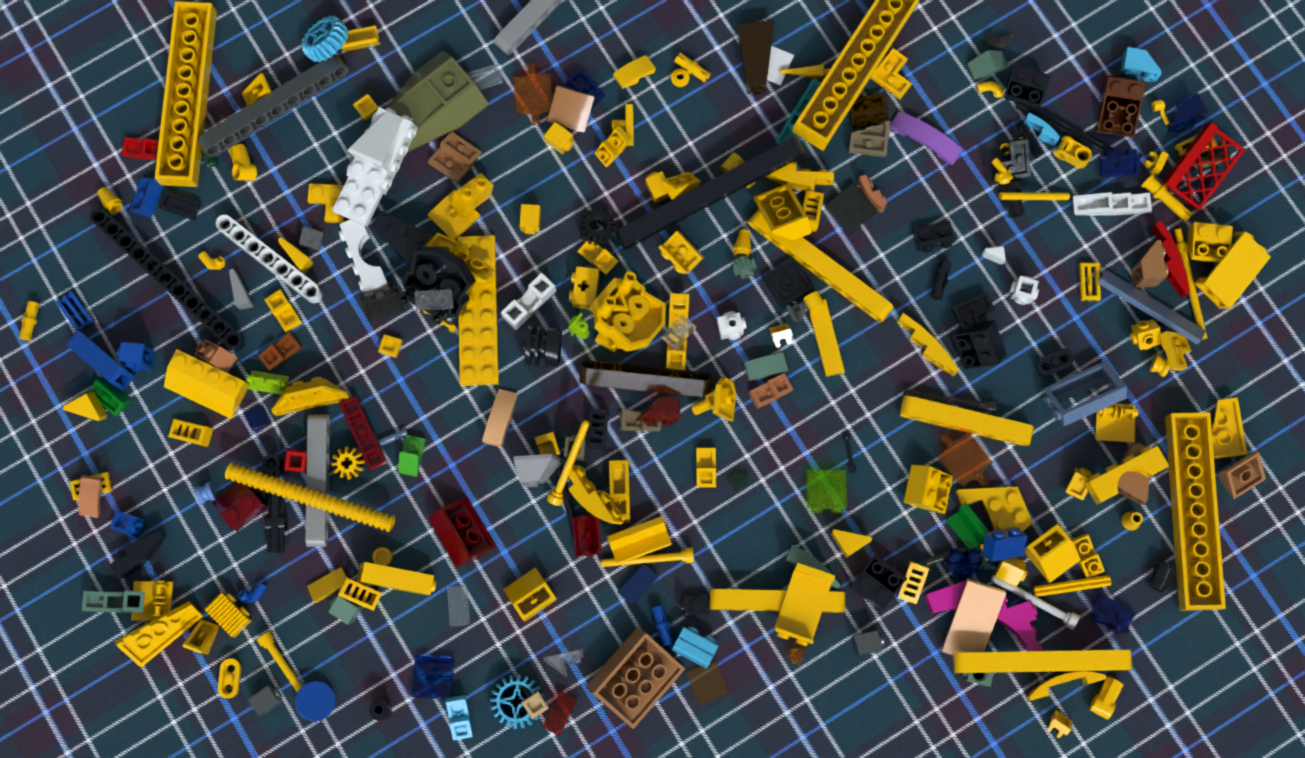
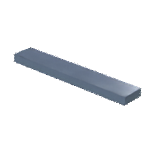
M1106 270L1098 282L1099 285L1198 345L1202 340L1206 330L1110 271Z

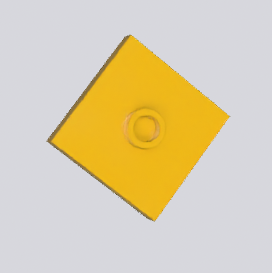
M454 189L427 216L448 237L456 240L481 216L474 209L463 217L451 205L453 193L456 191Z

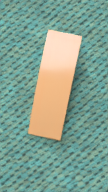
M499 389L482 439L483 443L503 447L518 393Z

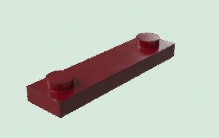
M355 395L340 402L339 406L369 471H374L388 464L358 397Z

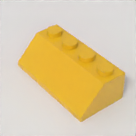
M176 349L167 366L165 388L230 419L234 417L248 390V384L245 381Z

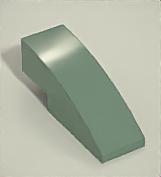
M794 545L790 547L786 562L794 565L800 563L832 574L820 561L806 551ZM835 578L830 588L838 590L840 584Z

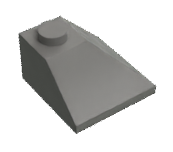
M553 454L514 456L519 481L525 484L526 487H538V484L545 483L562 464V459Z

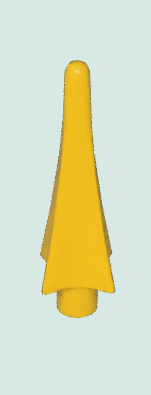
M824 64L803 68L781 69L780 73L823 80L830 69H824Z

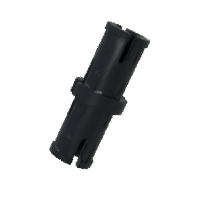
M944 260L939 262L937 274L933 279L934 286L930 295L931 298L942 300L945 286L949 282L948 274L952 263Z

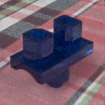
M950 549L948 558H944V564H947L948 570L952 571L953 575H958L960 581H965L967 576H972L973 571H983L984 565L980 561V552L976 549L968 550L967 558H962L961 550Z

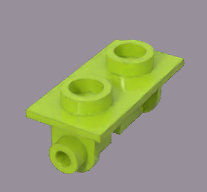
M583 314L575 315L569 322L570 335L576 334L582 339L588 338L590 332L588 324L583 319Z
M251 371V375L247 376L249 390L282 394L289 381V376Z

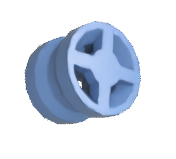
M210 481L204 486L198 485L194 487L197 500L201 505L205 504L208 500L214 501L217 499L214 487Z

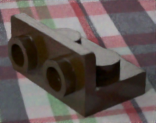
M884 93L857 98L849 111L852 128L888 121V106Z

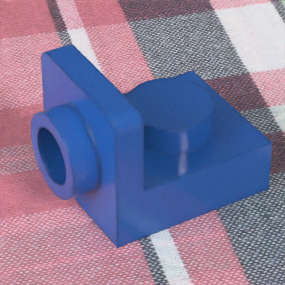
M116 510L109 529L139 538L145 520Z

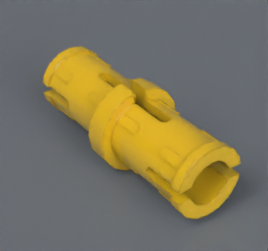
M681 52L675 58L674 63L687 70L689 75H694L703 83L709 79L711 73L699 66L697 61H692Z
M27 301L26 311L21 319L22 327L19 339L31 341L34 325H37L36 317L40 306L39 303Z

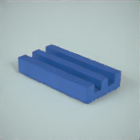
M70 291L67 296L64 295L62 297L63 299L56 301L77 332L82 331L94 322L74 292ZM71 298L77 304V306L85 315L88 321L85 322L83 318L80 316V314L77 312L75 307L69 301ZM64 303H66L68 307L71 309V311L74 313L76 318L82 324L81 326H79L77 322L74 320V318L71 316L69 311L63 305Z

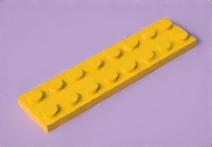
M495 235L457 237L458 245L461 248H467L473 257L482 259L495 269V273L486 283L475 282L469 292L470 300L467 307L459 316L460 385H498Z

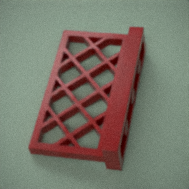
M1212 122L1204 125L1161 183L1162 185L1165 184L1167 189H1170L1198 211L1202 209L1246 150L1217 128L1218 126ZM1215 134L1221 137L1222 146L1213 147L1212 138ZM1233 146L1238 152L1234 157L1228 158L1226 147ZM1223 148L1224 159L1214 160L1213 149ZM1203 150H1209L1211 161L1201 162L1200 154ZM1224 161L1225 170L1222 173H1216L1215 162ZM1211 163L1212 174L1203 175L1202 164ZM1198 165L1199 176L1190 177V167ZM1213 176V186L1205 189L1203 178ZM1200 178L1201 189L1192 191L1190 180ZM1180 181H1187V192H1181L1176 188ZM1192 193H1202V200L1199 204L1193 201Z

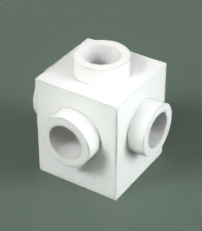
M1020 275L1016 282H1012L1010 292H1012L1011 299H1014L1016 303L1021 305L1030 304L1038 296L1039 289H1037L1039 281Z
M730 311L724 313V316L717 317V326L721 340L741 338L740 335H743L744 329H746V322L744 317H740V312Z

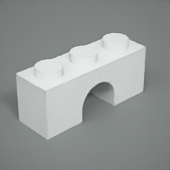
M541 273L528 285V290L517 301L514 299L501 312L502 317L517 330L556 292L555 285Z

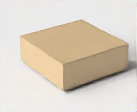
M539 691L521 702L531 719L549 709Z

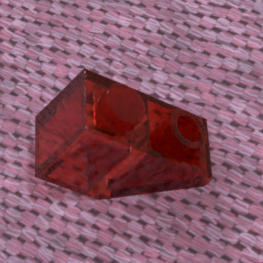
M662 396L655 399L637 417V421H644L645 425H654L657 422L662 423V426H673V423L680 421V398Z

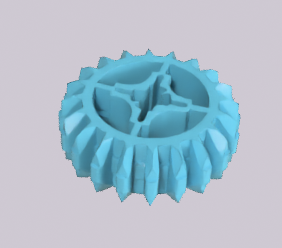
M331 15L318 20L304 34L305 38L302 39L301 45L304 54L314 62H322V60L326 61L328 58H332L339 49H342V45L346 43L345 40L348 38L347 34L349 31L345 23L336 16L332 17Z
M518 674L517 681H514L513 675H510L509 683L505 678L502 679L503 687L498 683L496 684V687L500 689L499 692L492 691V694L497 695V698L490 699L491 702H496L495 706H491V710L498 709L494 717L502 716L499 719V723H503L506 719V727H509L511 722H513V729H517L518 723H520L521 728H525L524 721H527L529 725H532L529 714L519 718L523 704H519L516 708L514 707L515 704L507 701L516 699V696H520L519 699H522V701L525 700L522 696L521 685L528 688L532 695L541 688L540 686L532 687L535 684L534 680L528 684V676H525L524 680L521 681V675ZM515 685L514 694L510 698H502L504 692L509 687ZM501 704H509L512 707L513 718L503 711Z

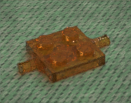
M531 63L527 65L528 75L513 77L517 115H532V125L536 126V123L540 125L539 114L549 111L553 94L550 73L536 74L535 64Z
M947 433L942 435L940 438L947 447L937 459L961 487L975 479L983 488L989 484L982 473L992 461L971 436L966 433L960 439L953 441Z

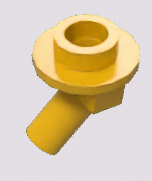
M995 158L992 164L999 172L995 174L994 180L999 184L1010 183V180L1013 179L1011 170H1007L1001 161Z

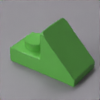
M406 435L403 451L399 453V474L418 477L426 439Z

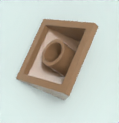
M1257 450L1242 457L1216 474L1233 499L1266 480L1260 454Z

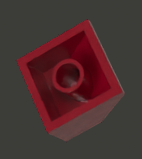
M237 482L212 503L222 519L236 532L267 507L248 484L243 485L242 482L240 484Z

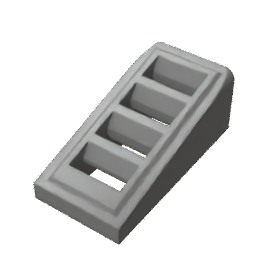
M229 269L235 306L240 310L254 307L240 276L234 269Z

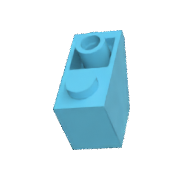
M1127 47L1122 57L1121 75H1125L1128 78H1142L1147 82L1157 81L1161 76V69L1146 50Z

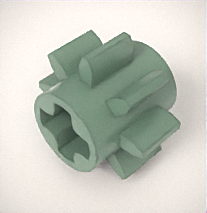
M742 256L735 260L736 264L732 267L735 276L740 275L741 279H745L754 275L753 270H756L757 267L754 258L749 260L748 256Z

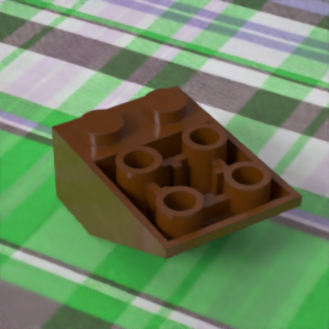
M1105 74L1100 99L1098 133L1135 137L1146 86L1144 80Z

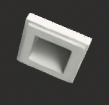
M1004 247L985 248L982 252V257L1003 265L1005 262Z

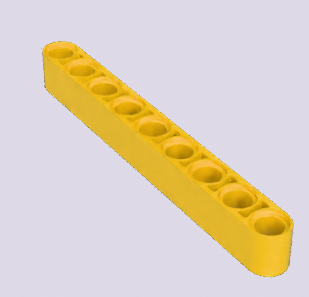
M759 208L749 219L748 224L790 257H794L797 262L876 321L882 323L894 308L888 300L803 237L792 240L772 234Z
M1131 650L953 653L954 673L1132 670Z

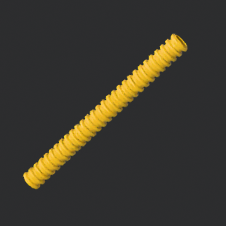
M232 462L225 471V479L227 480L231 479V481H237L239 484L242 482L243 485L248 484L249 487L254 486L255 489L259 488L261 491L265 490V492H271L273 495L276 493L279 497L282 495L283 498L288 497L289 500L294 499L295 502L300 501V504L305 503V505H311L313 508L317 507L319 510L322 508L325 512L328 510L329 513L340 514V517L346 516V519L351 518L352 521L357 520L358 523L363 522L364 525L368 523L371 527L374 525L377 529L379 527L381 530L386 529V532H390L395 523L394 515L390 517L388 513L384 515L381 511L378 513L375 509L372 511L371 508L366 509V506L360 507V504L355 505L354 502L349 503L348 500L343 501L342 498L337 499L336 496L332 498L330 494L326 496V493L320 494V491L314 492V489L309 490L308 487L303 488L302 485L297 486L296 483L292 484L290 481L286 482V480H280L278 477L275 479L274 476L269 477L268 474L263 475L262 472L257 473L256 470L252 471L250 468L246 469V467H240V465H235Z

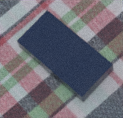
M643 564L618 593L632 606L657 580L658 576L647 565Z

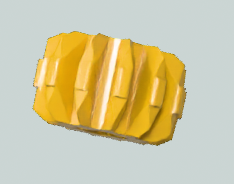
M345 447L344 451L338 449L337 451L340 456L333 455L337 462L331 463L332 466L338 467L334 470V473L341 471L340 478H344L346 475L347 479H352V474L358 477L359 473L357 470H364L359 464H364L365 460L358 459L362 457V454L358 453L355 455L357 448H353L351 452L349 447ZM348 458L349 461L352 460V465H349V468H347L348 465H344V461H347Z

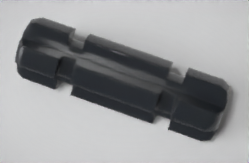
M1027 124L1018 127V132L1021 136L1023 135V138L1029 140V150L1033 151L1032 155L1034 158L1041 157L1044 151L1042 147L1038 146L1039 143L1033 133L1029 131V126Z

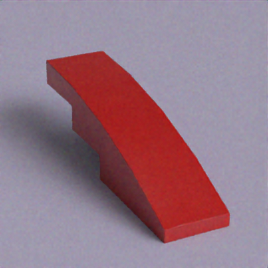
M1161 220L1151 228V231L1158 240H1161L1162 246L1165 247L1164 262L1168 266L1166 278L1182 299L1190 293L1187 273L1178 248Z

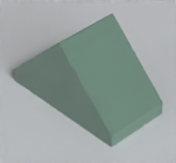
M988 50L967 64L974 81L1009 69L1002 51Z

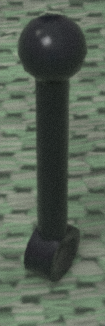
M845 433L843 439L846 441L850 464L848 470L850 473H854L856 466L853 464L849 441L851 436Z

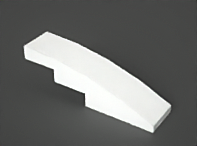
M1112 192L1073 196L1074 215H1130L1152 212L1150 193L1131 194L1130 192L1112 194Z

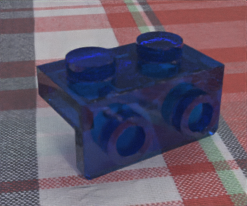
M1127 149L1125 153H1118V150H1108L1106 154H1100V177L1140 176V158H1143V154L1137 152V149Z

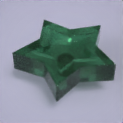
M735 469L734 476L727 479L733 484L734 491L740 487L748 488L746 478L749 473H740Z

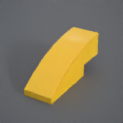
M629 460L609 461L611 503L620 511V517L624 523H630Z

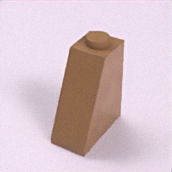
M1139 443L1130 445L1118 466L1124 464L1122 460L1132 454L1134 457L1141 455L1139 451L1144 449L1145 446ZM1135 471L1123 473L1118 481V492L1139 505L1147 502L1149 478Z

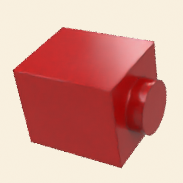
M286 448L284 470L304 472L306 450Z

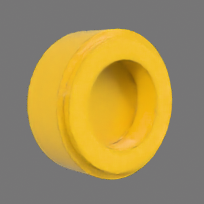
M380 547L373 552L372 559L375 564L388 566L393 560V555L389 549Z

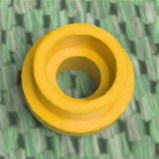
M684 69L675 70L671 75L673 85L676 87L686 86L689 82L688 72ZM682 75L684 78L679 80L677 76Z

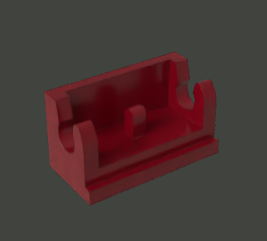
M582 515L572 518L575 557L602 554L599 518L594 515Z

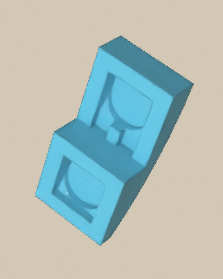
M1028 113L1023 124H1027L1030 129L1040 132L1038 140L1055 146L1060 138L1057 132L1039 117Z
M466 695L446 698L453 741L473 737Z

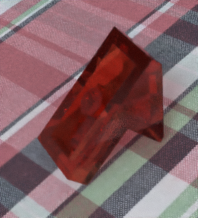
M559 691L552 708L548 712L543 728L561 736L578 699Z

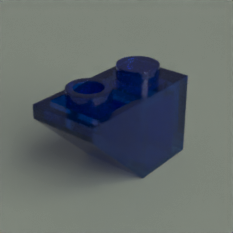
M1198 93L1181 99L1176 105L1168 126L1169 132L1174 130L1179 132L1185 129L1188 124L1193 123V125H1196L1204 120L1203 117L1208 111Z

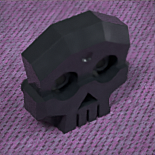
M420 246L414 251L411 268L405 273L402 281L405 291L399 295L400 303L405 301L403 305L411 302L429 313L433 323L438 320L435 324L439 325L443 320L458 317L465 311L470 300L469 292L476 280L465 261L442 246Z

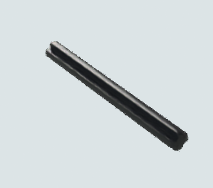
M1020 103L1016 105L1018 110L1039 117L1053 129L1071 137L1110 160L1116 158L1118 150L1050 113Z

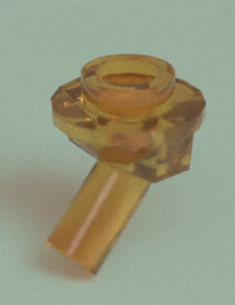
M799 644V648L788 649L789 654L787 656L793 665L795 663L798 666L801 665L802 656L805 654L807 646Z

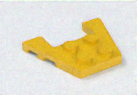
M1018 487L959 489L956 491L961 506L965 503L970 505L982 501L993 530H1008L1009 527H1018L1023 532L1033 523ZM984 543L979 545L981 553L983 552Z

